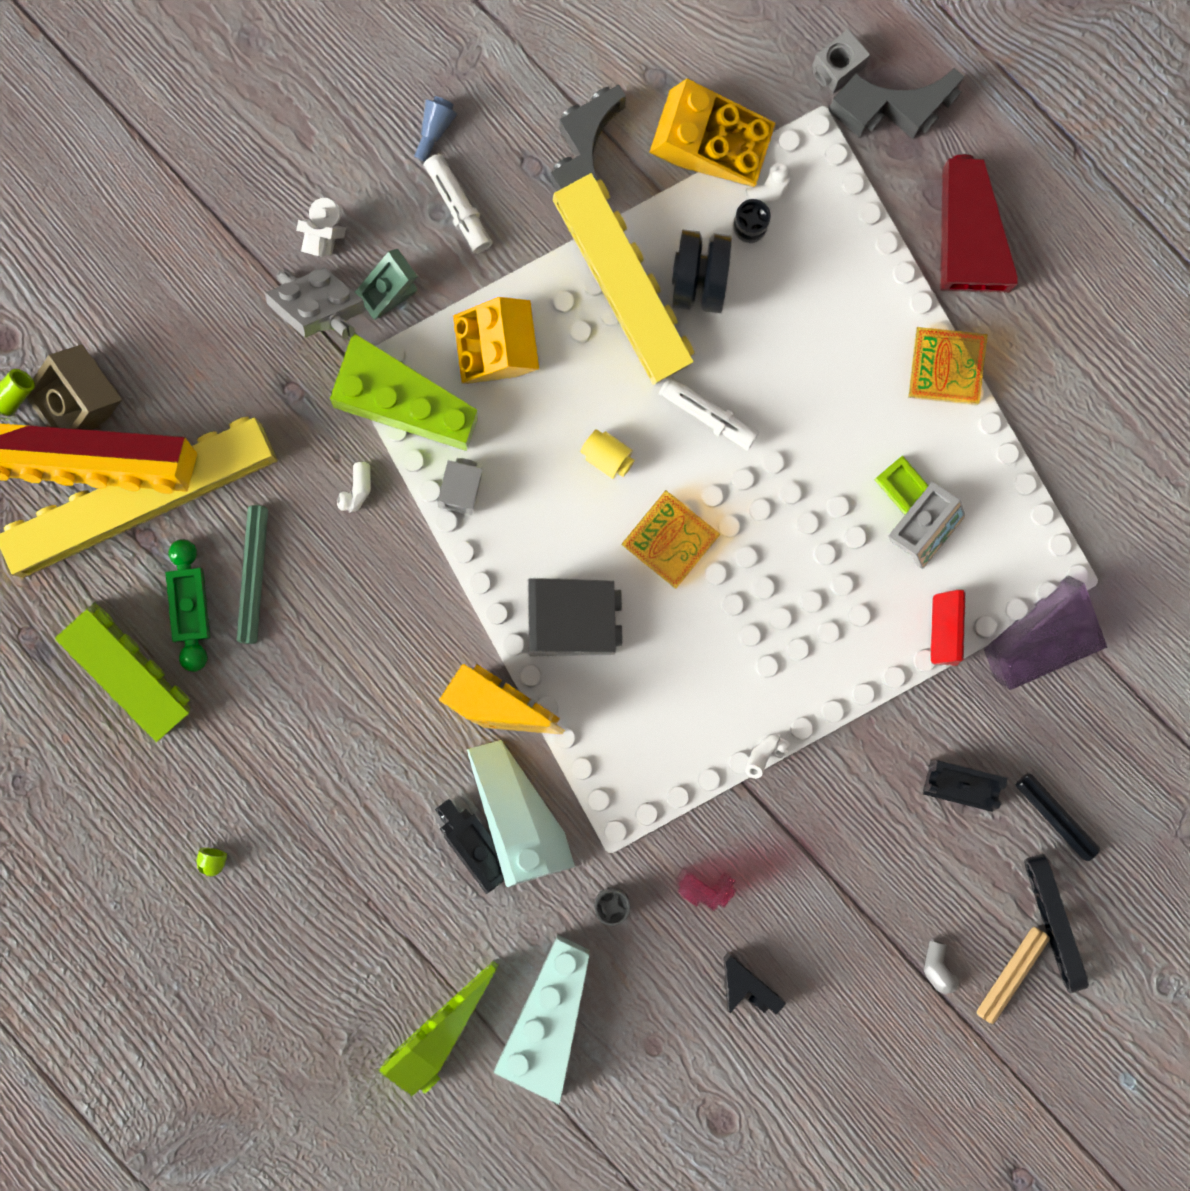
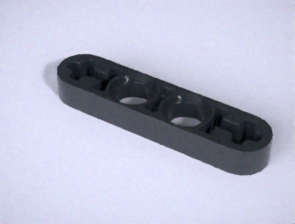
M1043 853L1026 858L1024 860L1026 872L1046 933L1050 937L1049 942L1065 988L1070 994L1089 987L1087 975L1050 864Z

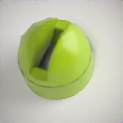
M200 848L197 856L199 872L209 877L216 876L222 872L226 863L227 853L215 848Z

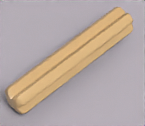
M1036 927L1030 929L978 1008L977 1014L988 1023L994 1024L1049 942L1050 937Z

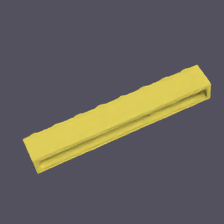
M243 417L230 423V429L219 434L216 431L209 432L197 439L198 443L192 446L198 455L188 492L173 491L171 494H164L154 489L140 488L139 491H129L120 486H107L90 493L88 490H84L68 498L70 502L62 506L51 505L36 512L37 517L27 522L18 520L4 527L5 532L0 533V549L11 574L24 578L277 462V457L262 424L255 417L252 419Z

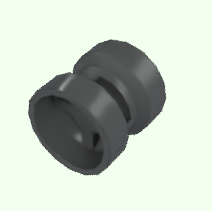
M608 887L598 893L595 898L594 910L599 921L605 925L616 926L627 919L630 913V903L628 896L623 890L616 887Z

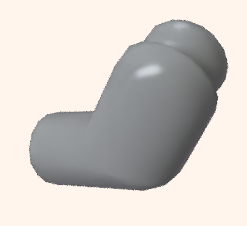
M929 941L924 965L925 976L938 992L942 994L956 992L959 988V978L956 975H952L944 965L947 944Z

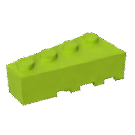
M354 333L351 337L330 396V401L334 408L464 451L468 450L478 420L477 409Z
M96 602L90 605L54 638L156 743L189 713L191 707L187 703L190 699L177 685L172 687L164 679L165 673L153 660L150 659L148 661L139 651L140 647L129 635L124 634L116 626L110 615L100 608Z

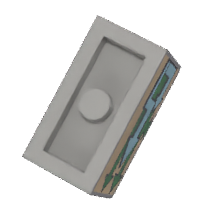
M931 482L888 535L889 540L913 556L916 565L923 569L965 518L961 500L934 482Z

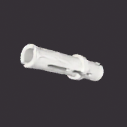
M436 154L424 162V167L451 211L456 229H461L474 254L487 250L493 242L479 220L480 213L477 208H472L443 154Z
M672 376L666 380L659 392L660 396L667 398L687 413L713 428L714 434L717 436L724 435L746 451L749 450L759 434L758 431L753 430L733 417L734 412L729 409L727 411L722 410L700 394L675 380ZM681 395L685 396L692 402L696 403L697 405L705 409L706 412L702 411L695 405L691 404L690 402L682 398ZM712 415L716 416L717 418H719L720 420H722L723 422H725L726 424L730 425L738 431L735 432L734 430L730 429L725 424L713 418Z

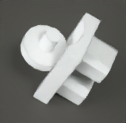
M320 198L311 204L309 209L310 219L298 220L296 231L305 233L301 252L322 257L324 255H332L335 239L345 237L346 227L335 226L341 217L338 204L332 199Z

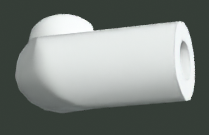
M357 462L353 465V488L350 493L345 491L339 493L337 499V506L341 511L349 510V513L358 511L371 491L369 463Z

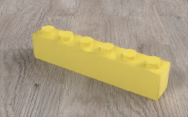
M592 173L555 192L553 202L649 379L655 385L694 362L691 356L695 353L688 338L685 335L683 337L679 336L674 326L678 321L673 310L668 304L663 306L657 294L661 292L657 280L652 273L648 275L645 273L641 265L644 258L635 242L630 244L625 236L624 231L627 230L624 219L619 211L612 212L606 201L610 199V195L601 179L596 181Z

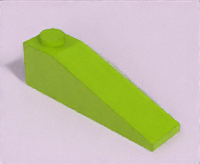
M493 960L395 1049L380 1067L379 1071L382 1075L411 1096L419 1090L424 1094L440 1080L437 1073L442 1068L497 970L498 964Z

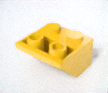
M497 297L453 315L462 384L515 378L539 369L530 300Z

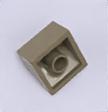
M83 344L49 354L34 376L35 387L27 396V400L46 427L94 430L108 420L122 401L114 386L110 384L98 367L95 359L91 357Z

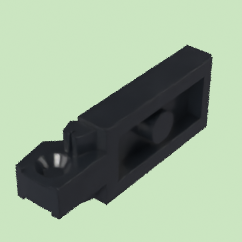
M450 799L439 805L435 811L445 824L440 828L443 835H445V840L485 894H488L505 881L492 837L474 814L471 815L467 809L460 813Z

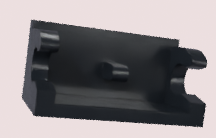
M930 760L923 795L993 812V809H999L1001 806V801L998 800L1001 789L1006 788L1008 778L939 760Z

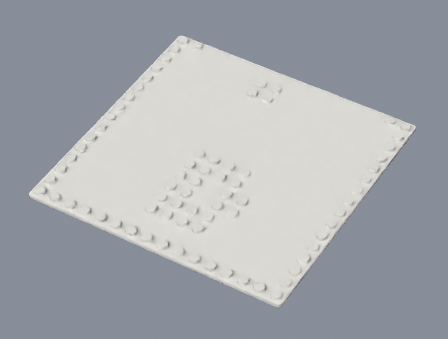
M824 106L816 108L772 133L760 175L754 187L764 185L771 173V167L777 163L788 166L791 180L779 200L765 203L770 209L771 218L766 234L758 242H743L737 238L733 230L736 211L740 204L747 200L746 188H751L752 186L700 172L621 213L627 226V230L624 231L625 236L630 244L635 242L644 258L641 265L647 275L652 273L661 289V292L657 294L663 306L668 304L671 307L678 321L674 326L679 336L683 337L685 335L688 338L695 353L691 356L694 361L691 365L671 376L722 410H731L734 412L733 417L753 430L758 431L759 434L748 451L722 434L717 436L713 433V428L687 413L667 398L659 395L662 386L668 378L655 385L652 384L574 239L376 345L377 348L477 409L478 420L467 451L373 420L371 421L518 691L531 699L528 704L529 707L532 708L536 702L560 718L557 725L565 730L563 735L542 733L608 853H614L750 778L746 774L745 768L752 750L768 736L779 734L780 738L788 740L790 745L782 758L771 754L765 769L950 667L951 665H934L931 663L932 600L934 595L955 590H964L965 659L1095 587L1098 583L1097 576L981 374L977 373V367L975 364L971 368L965 367H969L973 363L971 360L968 361L971 359L958 335H956L954 327L831 113ZM682 229L700 231L703 237L701 254L707 255L709 238L713 233L732 236L729 272L722 313L703 311L701 307V288H697L695 302L690 310L672 307L675 253L679 252ZM497 297L530 300L539 369L515 378L462 384L453 315ZM924 336L936 338V347L932 348L929 340H924ZM944 338H948L949 341H948L947 339H945V340L943 341V343L941 344V347H940V349H939V353H938L936 377H937V386H938V389H939V390L942 389L943 386H944V383H945V380H946V376H947V371H948V359H946V357H948V348H947V345L944 346L945 343L948 344V346H949V353H950L949 374H948L947 383H946L944 389H943L942 391H938V389H937V387H936V382H935V361H936V355H937V351H938V348H939V345H940L941 341H942ZM944 346V349H943V352H942V356H941V360L944 359V364L941 366V363H940V380H939V360H940V354H941L942 347ZM923 348H929L935 350V353L922 350ZM922 353H925L931 360L934 355L933 365L925 357L923 359L924 362L921 363ZM921 365L925 366L929 371L933 367L932 377L924 369L922 370L923 375L920 376ZM971 369L976 370V375L978 374V376H975V377L972 378V379H965V378H970V377H973V376H974V371L971 370ZM919 378L929 379L932 385L927 389H919L918 385L924 387V381H919ZM951 381H957V382H958V384H957L956 382L950 383V384L948 385V389H947V384H948L949 382H951ZM681 395L682 398H684L685 400H687V401L690 402L691 404L695 405L696 407H698V408L701 409L702 411L706 412L705 409H703L702 407H700V406L697 405L696 403L692 402L691 400H689V399L686 398L685 396ZM976 395L977 399H975V401L974 399L970 400V398ZM712 415L713 418L725 424L730 429L734 430L735 432L738 431L735 428L723 422L722 420H720L719 418H717L716 416ZM595 429L602 433L608 432L633 450L631 458L635 462L624 477L618 474L615 479H612L586 461L587 456L580 452L584 443ZM902 455L928 485L934 482L960 499L965 512V518L923 569L916 565L913 556L889 540L888 535L905 515L874 480ZM456 458H465L476 462V467L483 468L472 515L438 507V497L448 460L456 462ZM667 503L674 510L673 517H666L660 512L662 509L664 512L669 510L668 507H665ZM653 510H655V515L652 514L653 517H648L649 515L651 516V513H654ZM658 514H660V517H658L656 520L668 521L662 528L660 526L663 525V523L652 522ZM689 514H690V517L693 516V519L695 518L696 520H693V521H692V520H691L692 518H689ZM679 516H684V517H685V521H684L683 527L681 528V530H680V532L677 534V536L673 539V541L668 545L669 547H668L666 550L663 549L661 552H659V553L656 554V555L653 554V551H654V548H655L656 544L658 543V541L661 539V537H662L666 532H667V534H666L667 537H665V538H667V539H666L664 542H662V540L659 542V544H658V546L656 547L654 553L660 551L662 548H664V547L672 540V538L676 535V533L678 532V530L680 529V527H681V525H682V523H683V517H680L679 519H677L676 521H674V522L660 535V537L656 540V542L654 543V545H653V547H652V550H651V552H650V557H656V558L650 559V558H649V551H650V548H651L653 542H654L655 539L657 538V536H658V535L663 531V529H664L667 525H669L673 520H675V519L678 518ZM650 523L652 526L649 527V530H660L655 537H653L655 532L644 531ZM685 525H686V532H687L688 534H692V535H687V534L685 533V531H684V526H685ZM674 527L676 528V529H675V530H676L675 533L672 532V529H673ZM644 532L645 535H647L649 538L653 540L649 541L645 539L641 534ZM636 541L638 544L648 541L649 545L643 551L635 546L634 542ZM696 546L698 549L697 553H699L700 557L690 555L689 550L691 554H694L696 552ZM680 551H686V552L688 553V556H689V557H688V560H687V561H682V560H681V556H682V559H683V560H686L687 555H686L685 552H680ZM672 556H674L672 559H670V560H668V561H661V560H667V559L671 558ZM528 578L614 581V589L621 590L622 609L621 611H615V625H622V646H616L615 655L530 656Z

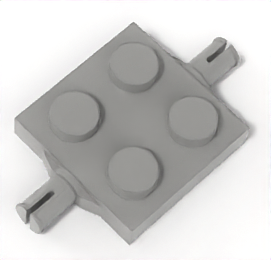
M325 267L312 271L301 278H296L290 271L283 269L284 272L281 270L277 274V280L282 285L265 292L267 305L304 338L330 329L336 330L344 339H348V336L351 338L355 333V328L347 320L365 312L364 300Z

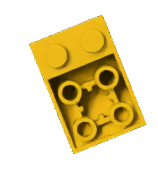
M687 78L669 90L649 153L681 168L754 187L757 184L776 123Z
M462 664L439 701L466 719L484 728L563 735L565 732L563 728L557 725L560 720L559 717L536 702L532 708L529 707L530 698L505 683L503 688H500L499 685L502 680L478 664L473 669Z

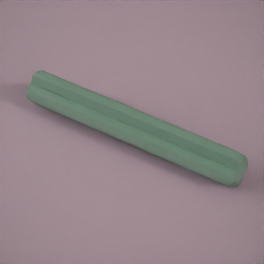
M251 505L248 507L237 629V641L243 644H255L258 638L268 509L261 505Z

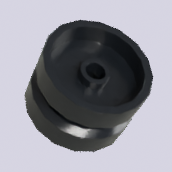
M682 229L679 252L675 253L672 307L690 310L695 302L697 288H701V307L703 311L722 313L729 272L732 236L713 233L709 238L707 255L701 254L703 237L700 231Z

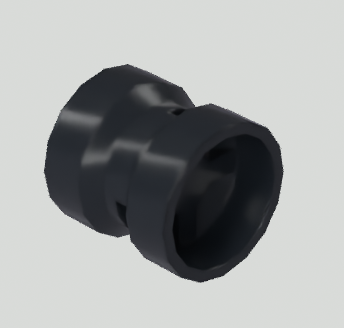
M749 199L740 204L733 223V230L738 239L746 243H754L764 237L771 218L768 206L757 199Z

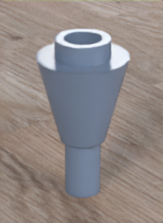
M435 96L433 101L426 100L421 131L422 138L414 155L415 158L423 162L429 158L434 143L440 139L458 115L452 110L453 103L438 96Z

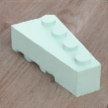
M557 935L494 1070L495 1074L560 1105L590 954L589 949L560 935Z

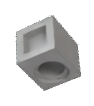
M847 29L816 54L812 65L813 74L822 86H828L834 93L855 74L865 69L870 54L852 32ZM835 58L841 59L845 62L846 67L837 68L832 65L830 60Z
M456 458V462L448 460L438 497V507L472 515L483 468L476 467V462L465 458Z

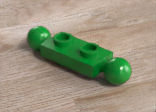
M179 539L171 544L168 551L169 559L177 566V570L165 572L172 642L185 643V647L179 653L180 665L187 671L196 672L204 668L208 659L206 650L199 645V640L211 639L204 569L191 568V564L197 557V549L191 541Z

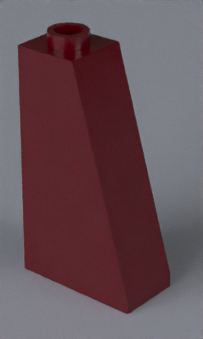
M969 154L955 155L953 158L948 159L942 169L940 291L1010 293L1018 284V277L984 159H974Z

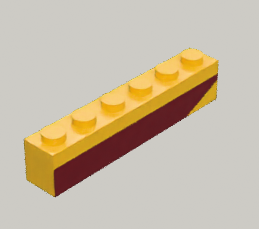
M0 423L1 481H6L9 478H19L30 483H40L41 480L55 481L65 486L82 483L100 489L107 486H120L129 491H139L140 488L154 489L164 494H171L173 491L188 492L198 455L185 437Z

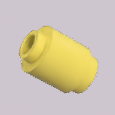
M597 429L592 432L580 451L587 456L586 461L612 479H615L618 474L624 477L635 462L631 458L633 453L631 448L608 432L602 433Z

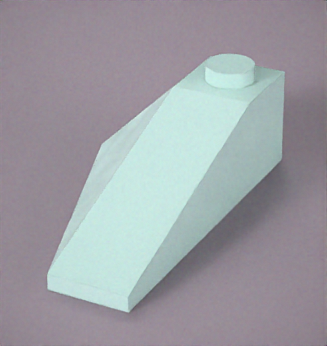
M499 740L467 749L506 887L574 868L575 865L565 832L503 741Z

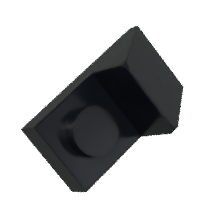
M727 952L723 957L726 1001L729 1013L750 992L752 995L749 997V1000L763 1013L770 1009L777 1015L786 1005L784 1000Z

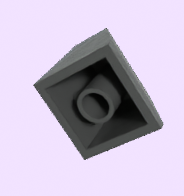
M528 578L530 656L615 655L616 646H622V625H615V611H621L622 597L621 590L614 589V581Z

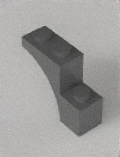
M953 68L943 78L928 86L913 90H891L871 84L855 74L833 98L829 112L858 137L867 129L873 132L886 116L914 139L921 130L926 134L939 119L936 113L943 105L949 108L962 93L958 88L964 76Z
M619 84L611 89L609 87L602 88L592 96L591 101L581 107L577 104L568 108L562 114V118L559 119L560 132L574 153L575 158L566 157L554 166V170L551 171V182L556 191L590 173L598 181L593 166V154L597 140L608 122L625 109L626 95Z

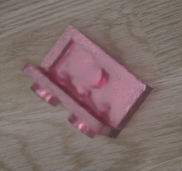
M684 868L675 879L680 886L678 892L683 898L696 907L702 902L713 911H715L718 905L724 908L736 892L733 888L735 880L726 872L721 875L713 888H710Z

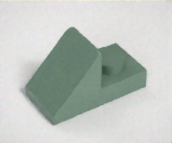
M399 249L388 251L362 282L355 293L364 300V307L375 320L416 293L417 287L413 282L418 276Z

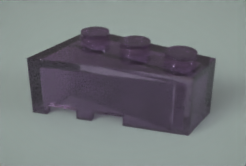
M1068 575L1060 582L1061 585L1047 598L1042 597L1034 604L1036 607L1020 621L1016 620L984 648L997 682L1008 690H1012L1107 648L1084 582Z

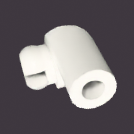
M782 163L773 165L770 169L771 173L763 186L746 188V199H757L764 203L779 200L790 184L791 175L788 166Z
M779 734L768 736L752 750L745 768L746 774L751 778H760L771 754L778 758L784 757L790 745L788 740L780 738Z

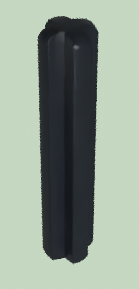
M1030 773L1022 776L1015 784L1016 788L1075 852L1085 861H1090L1100 852V847L1041 783Z

